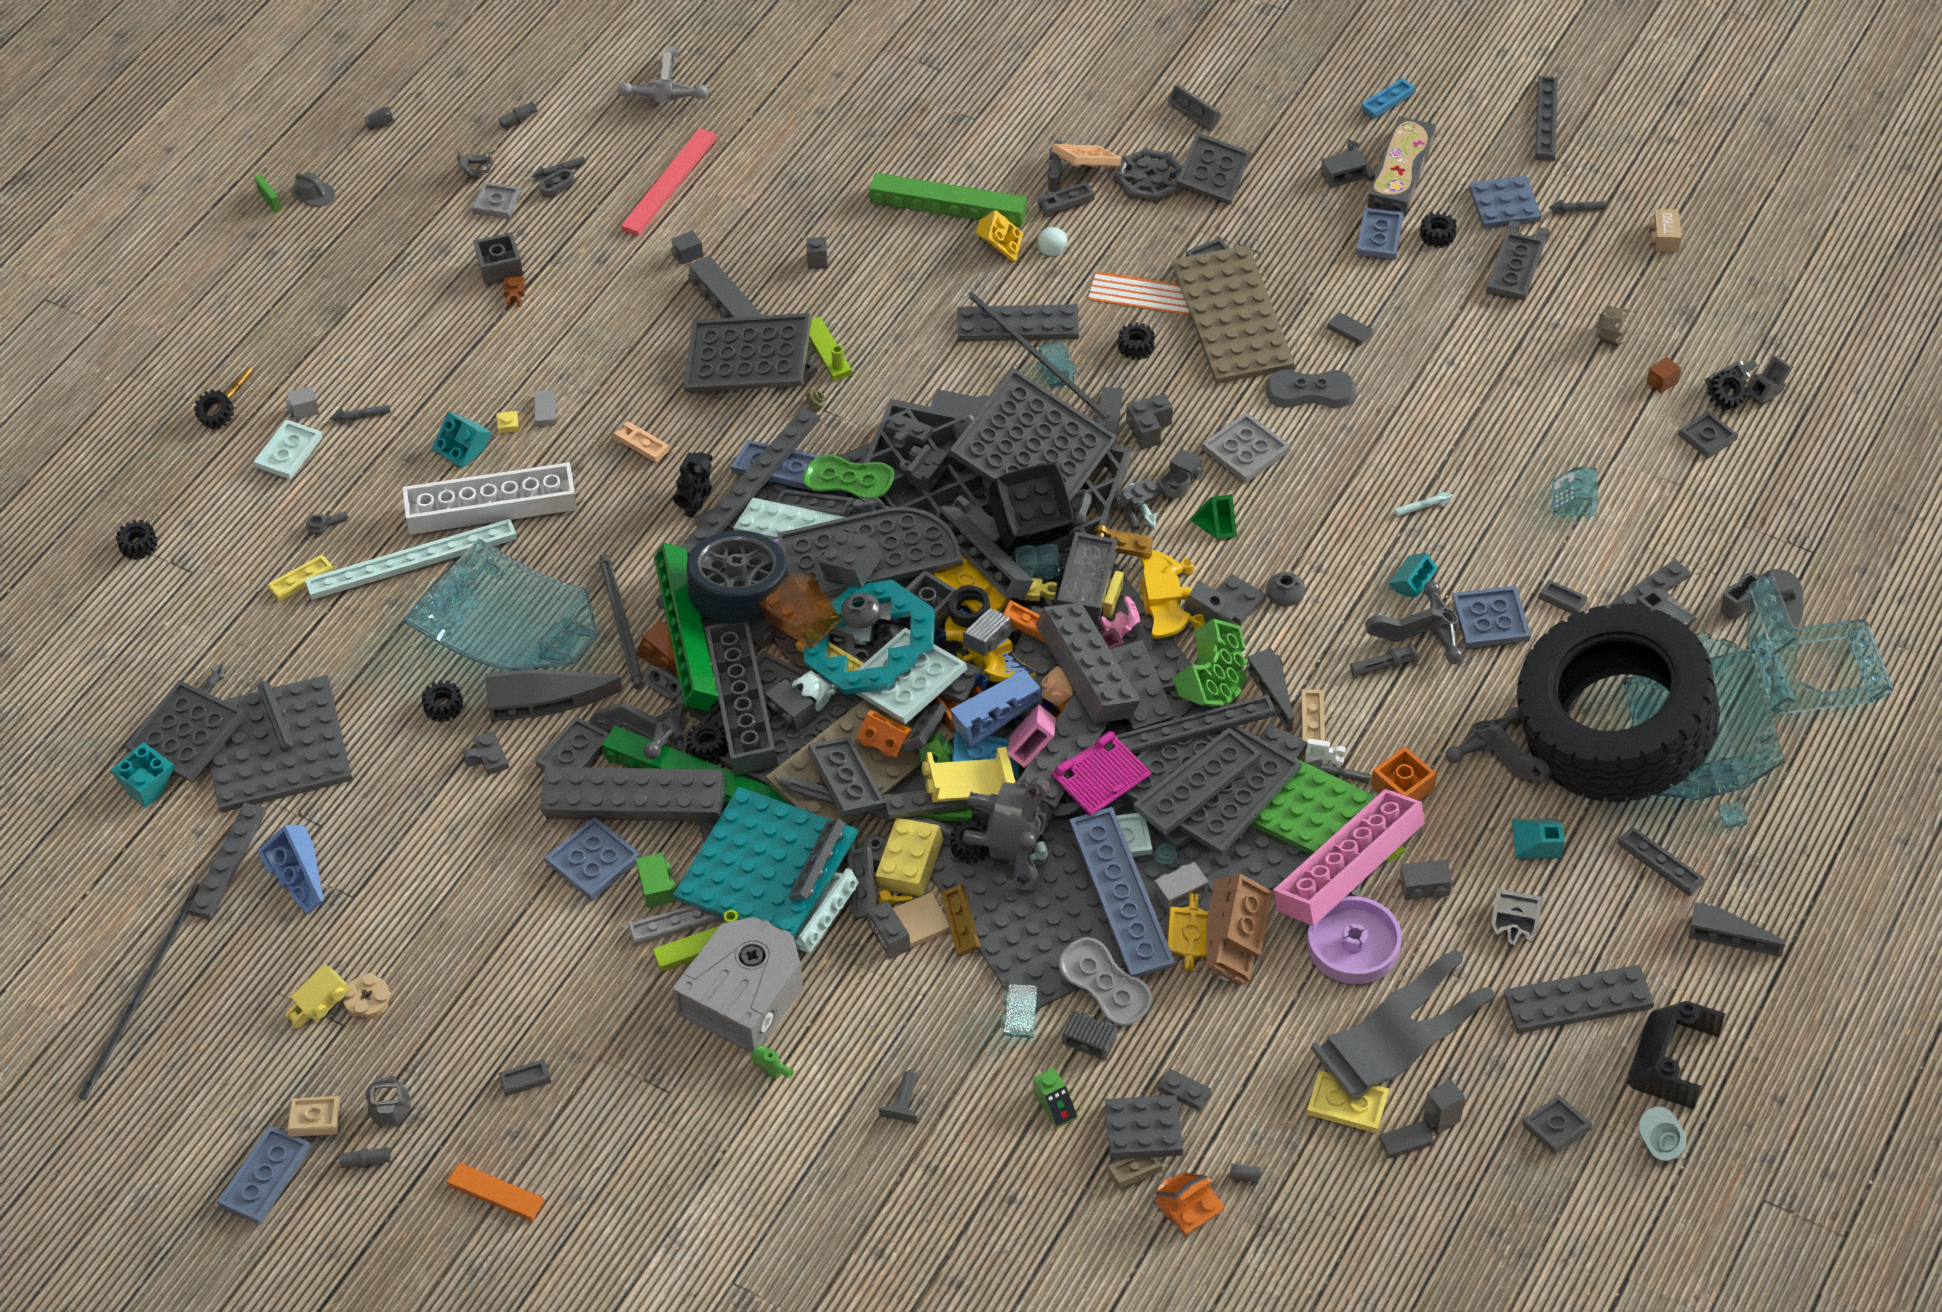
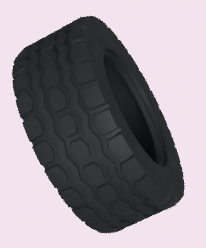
M1611 604L1610 608H1606L1605 605L1588 609V613L1581 611L1567 617V622L1562 620L1549 629V634L1544 633L1534 644L1533 649L1529 651L1521 668L1517 683V704L1531 754L1534 757L1543 759L1549 765L1551 773L1549 777L1566 790L1579 796L1584 794L1586 798L1603 801L1606 798L1608 802H1625L1626 798L1629 797L1631 801L1648 798V793L1657 795L1670 789V784L1676 786L1689 776V772L1693 773L1705 758L1704 756H1707L1717 735L1720 721V706L1711 660L1700 639L1684 623L1673 618L1671 615L1657 609L1652 612L1650 607L1633 605L1632 608L1628 604ZM1611 676H1643L1656 681L1669 691L1668 698L1656 714L1645 722L1624 730L1602 731L1579 724L1568 715L1573 701L1585 688Z

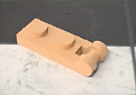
M628 421L622 425L621 430H617L612 434L613 439L617 443L625 444L655 463L670 451L668 444Z

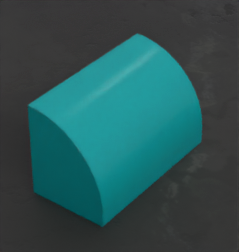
M1427 552L1409 555L1388 584L1401 595L1418 597L1438 567Z

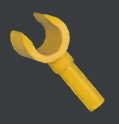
M883 890L879 893L881 904L888 901L892 906L897 902L912 900V895L892 896L889 890Z

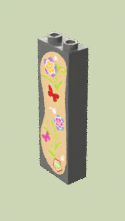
M1398 117L1370 189L1367 208L1403 212V216H1406L1435 139L1436 124Z

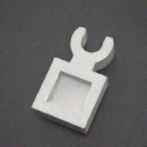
M1308 739L1305 762L1309 763L1321 759L1324 764H1328V760H1331L1336 765H1343L1344 757H1339L1337 754L1344 755L1346 748L1343 746L1330 748L1331 742Z

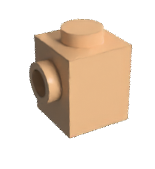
M1055 667L1043 678L1041 683L1042 697L1057 707L1061 706L1072 696L1073 687L1060 667Z

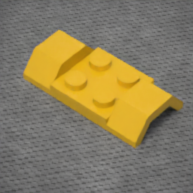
M962 554V566L930 573L956 590L967 585L982 588L988 594L991 609L996 612L1002 611L1010 599L1006 598ZM967 600L960 603L962 606L966 605L974 613L982 607V603L977 600Z

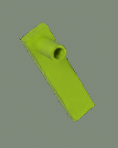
M821 317L811 319L809 341L832 380L837 381L851 376L852 369L844 357L843 347L836 344Z
M728 910L725 912V923L738 920L736 911ZM720 926L654 948L653 954L660 971L662 972L694 961Z

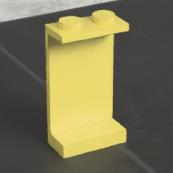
M1007 747L997 748L995 759L934 763L932 752H927L926 760L922 762V773L927 776L926 790L927 793H931L932 802L968 800L971 791L984 795H998L1004 782L1015 783L1009 755L1007 754Z

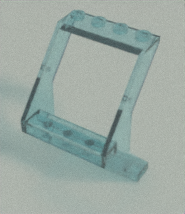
M1772 570L1767 571L1749 584L1747 644L1772 711L1778 714L1873 703L1878 702L1894 691L1867 621L1859 619L1797 627L1791 622ZM1848 638L1866 687L1821 692L1796 679L1798 644Z

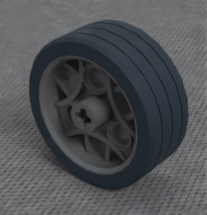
M728 531L707 537L691 550L687 558V589L690 602L705 616L728 623L750 622L768 616L782 605L787 595V559L784 551L770 538L748 531Z

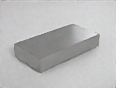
M555 389L534 391L535 425L556 424Z

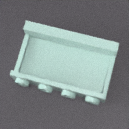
M846 869L843 874L835 872L795 941L798 950L811 953L852 892L856 889L859 882L851 869Z

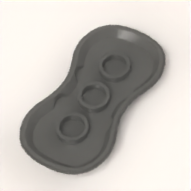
M1280 370L1268 378L1265 386L1269 401L1282 407H1292L1304 403L1344 407L1351 404L1356 397V384L1349 374L1340 370H1331L1319 374H1303L1292 370Z

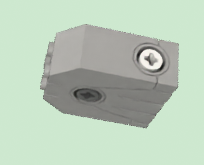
M756 917L721 924L684 972V975L681 976L672 988L676 1014L753 1053V1050L758 1045L763 1044L803 990L801 963L794 936L788 931L780 930L772 926L768 921H761Z

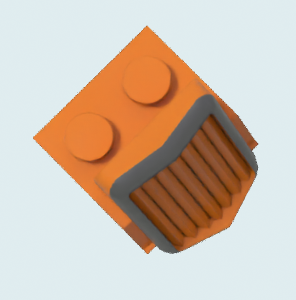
M1182 1173L1166 1179L1156 1191L1158 1198L1154 1202L1168 1220H1173L1185 1237L1225 1209L1224 1205L1209 1187L1212 1181L1206 1175Z

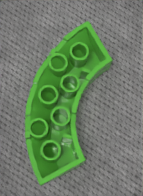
M1212 619L1194 631L1198 646L1197 665H1190L1175 675L1173 680L1179 697L1203 706L1218 707L1226 705L1240 694L1241 685L1246 680L1244 667L1247 664V660L1243 658L1242 651L1246 650L1240 626Z

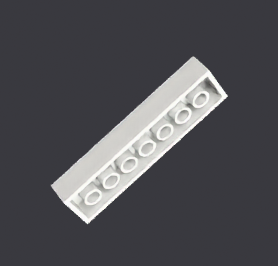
M570 462L403 487L409 535L577 510Z

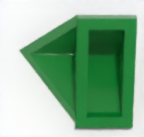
M1232 494L1210 497L1189 519L1215 539L1237 536Z

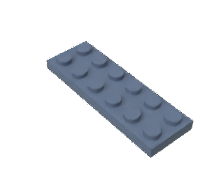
M747 440L731 465V472L743 475L769 444ZM794 450L768 481L811 490L803 483V475L809 463L820 455ZM828 492L824 494L847 497L849 493Z

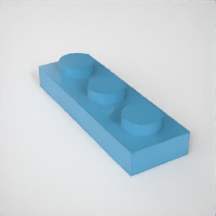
M1401 78L1361 103V110L1375 119L1415 94L1416 87L1404 78Z

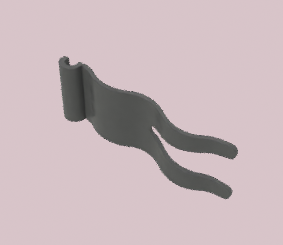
M1451 951L1441 956L1416 980L1392 993L1358 1026L1328 1036L1327 1041L1321 1046L1317 1042L1311 1045L1312 1052L1352 1101L1365 1096L1373 1085L1390 1081L1401 1075L1429 1046L1452 1033L1479 1007L1493 1000V990L1489 987H1484L1468 994L1453 1007L1436 1017L1418 1022L1411 1018L1410 1015L1425 1003L1449 972L1462 963L1463 955L1459 951Z

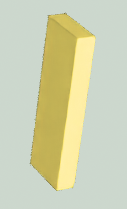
M322 554L270 582L267 586L280 602L306 588L305 579L334 571V568Z

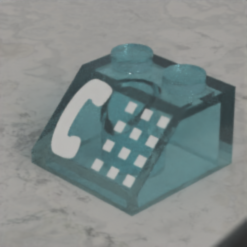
M1575 467L1552 480L1553 515H1596L1598 504L1597 468Z

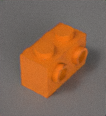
M870 710L866 714L856 738L861 740L860 743L869 748L875 747L881 750L880 752L883 755L892 758L893 756L897 757L903 749L902 743L911 729Z

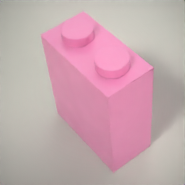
M1038 704L1010 735L1007 754L1025 768L1054 737L1056 718Z

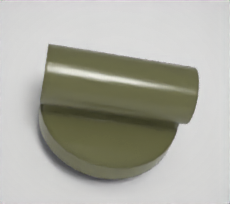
M811 390L808 392L806 399L811 412L816 413L818 408L825 406V397L820 391Z

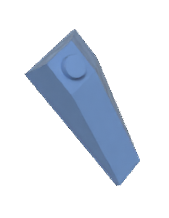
M284 825L258 849V853L267 871L270 874H274L279 879L278 883L291 892V897L306 914H310L324 901L314 845L305 825Z

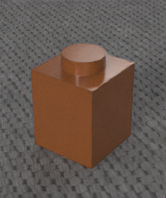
M1665 357L1649 368L1647 383L1652 388L1663 393L1679 382L1682 368L1668 357Z

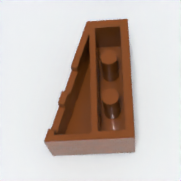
M659 619L642 636L636 655L653 666H661L678 676L668 626Z

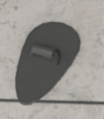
M1780 569L1766 571L1760 576L1764 580L1760 596L1774 619L1785 629L1794 631L1798 628L1803 615L1801 583L1791 572Z

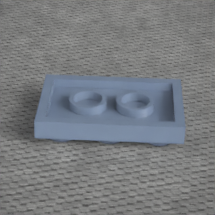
M1364 208L1356 255L1396 260L1404 213Z

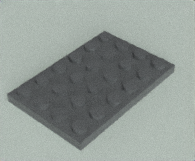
M810 313L693 320L683 384L684 391L700 392L803 386L812 319Z

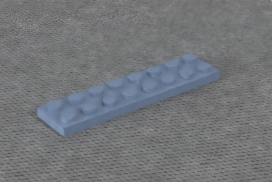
M1113 807L1099 810L1092 816L1086 814L1069 819V825L1128 974L1138 978L1174 967V958Z

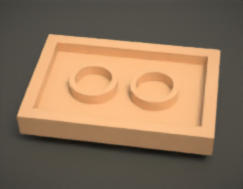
M1053 144L1052 152L1059 155L1060 159L1068 160L1070 165L1081 167L1082 164H1085L1089 167L1101 165L1111 168L1112 165L1120 166L1122 158L1101 146Z

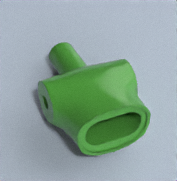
M758 1045L753 1050V1064L761 1067L770 1078L776 1079L781 1075L787 1078L792 1077L794 1071L780 1063L779 1056L775 1050L762 1045Z

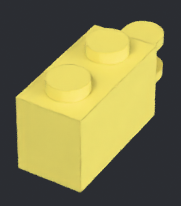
M324 963L291 996L296 1003L287 1010L285 1017L287 1020L292 1021V1026L296 1029L302 1027L310 1018L318 1022L326 1016L328 1011L338 1001L344 998L351 988L336 971Z

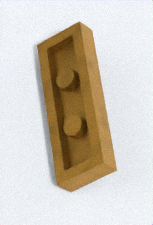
M959 884L941 892L956 954L964 956L981 948L965 886Z

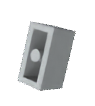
M1193 862L1179 867L1172 873L1161 875L1155 880L1154 894L1169 913L1171 906L1181 908L1189 904V894L1194 893V896L1198 894V899L1208 895L1209 881L1196 863Z

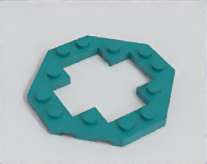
M893 580L867 583L862 588L850 586L806 626L804 663L809 669L819 673L820 677L827 682L837 686L845 695L889 689L895 683V678L902 672L905 674L917 663L916 659L923 652L928 653L933 648L934 609ZM868 593L873 595L879 604L891 602L890 614L892 619L911 616L910 645L888 648L887 666L848 671V658L846 655L828 657L830 629L847 626L841 616V607L843 602L851 595ZM857 600L853 603V606L861 607L865 602Z

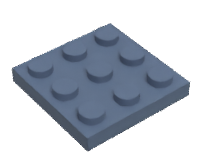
M1527 175L1469 183V190L1483 229L1508 226L1510 220L1520 222V224L1541 222L1542 216Z
M1517 586L1452 594L1454 608L1466 648L1530 641L1531 634Z
M593 817L544 858L545 863L590 900H593L636 864V858L641 857V853L596 817Z

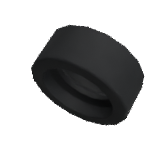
M967 585L958 588L951 594L948 601L951 620L963 628H969L983 613L991 608L988 594L977 586ZM967 600H977L982 603L980 610L975 613L963 614L957 611L958 605Z

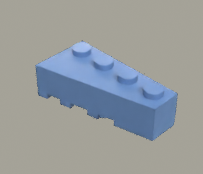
M1025 670L1016 673L1010 678L950 709L955 731L972 748L1041 700V688Z

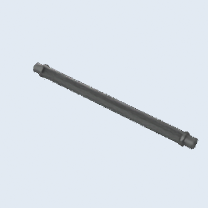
M601 554L599 556V565L603 572L629 669L630 680L635 689H640L644 685L642 681L643 675L641 674L612 561L609 559L608 554Z
M780 776L778 785L836 804L827 787L793 776ZM884 808L863 812L888 820ZM921 816L902 818L939 825L942 835L948 838L951 836V831L954 830V828L947 827L946 824Z

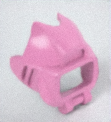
M1128 596L1124 597V602L1129 610V615L1118 612L1115 620L1112 622L1108 621L1105 617L1100 618L1102 626L1112 635L1111 638L1113 640H1120L1141 622L1136 605Z

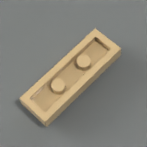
M1301 689L1302 740L1308 742V739L1325 741L1324 690Z

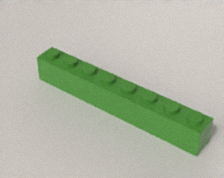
M875 173L869 188L870 203L980 220L996 210L1014 226L1022 227L1027 213V197L888 174Z

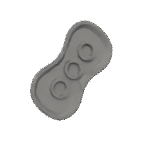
M1083 937L1071 943L1061 954L1059 968L1064 978L1070 983L1088 991L1096 999L1105 1017L1111 1022L1124 1026L1131 1025L1140 1020L1150 1009L1152 994L1149 987L1139 978L1130 976V974L1121 970L1102 942L1094 938Z

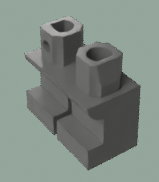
M928 444L923 449L913 446L909 453V459L913 460V462L903 460L899 465V472L908 477L909 484L930 492L949 467V452L940 450L938 453L933 451Z

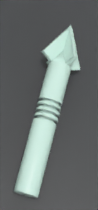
M1147 504L1139 506L1145 518L1144 524L1155 528L1156 513L1152 514Z
M1438 491L1437 496L1395 508L1394 511L1396 516H1401L1436 504H1441L1444 507L1454 494Z

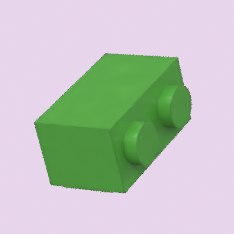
M663 853L636 858L637 871L647 908L674 902L673 893L676 890L674 879H669V874H672L669 861L664 860Z

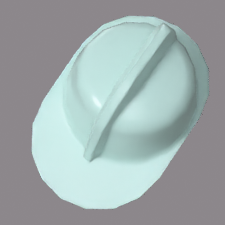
M1664 1107L1648 1109L1641 1117L1639 1130L1650 1152L1655 1158L1662 1161L1680 1158V1154L1686 1146V1136L1678 1120L1670 1110Z

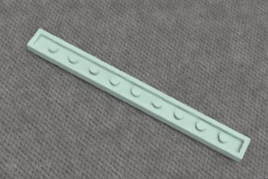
M507 519L307 578L305 581L311 600L509 542L517 539L511 520Z

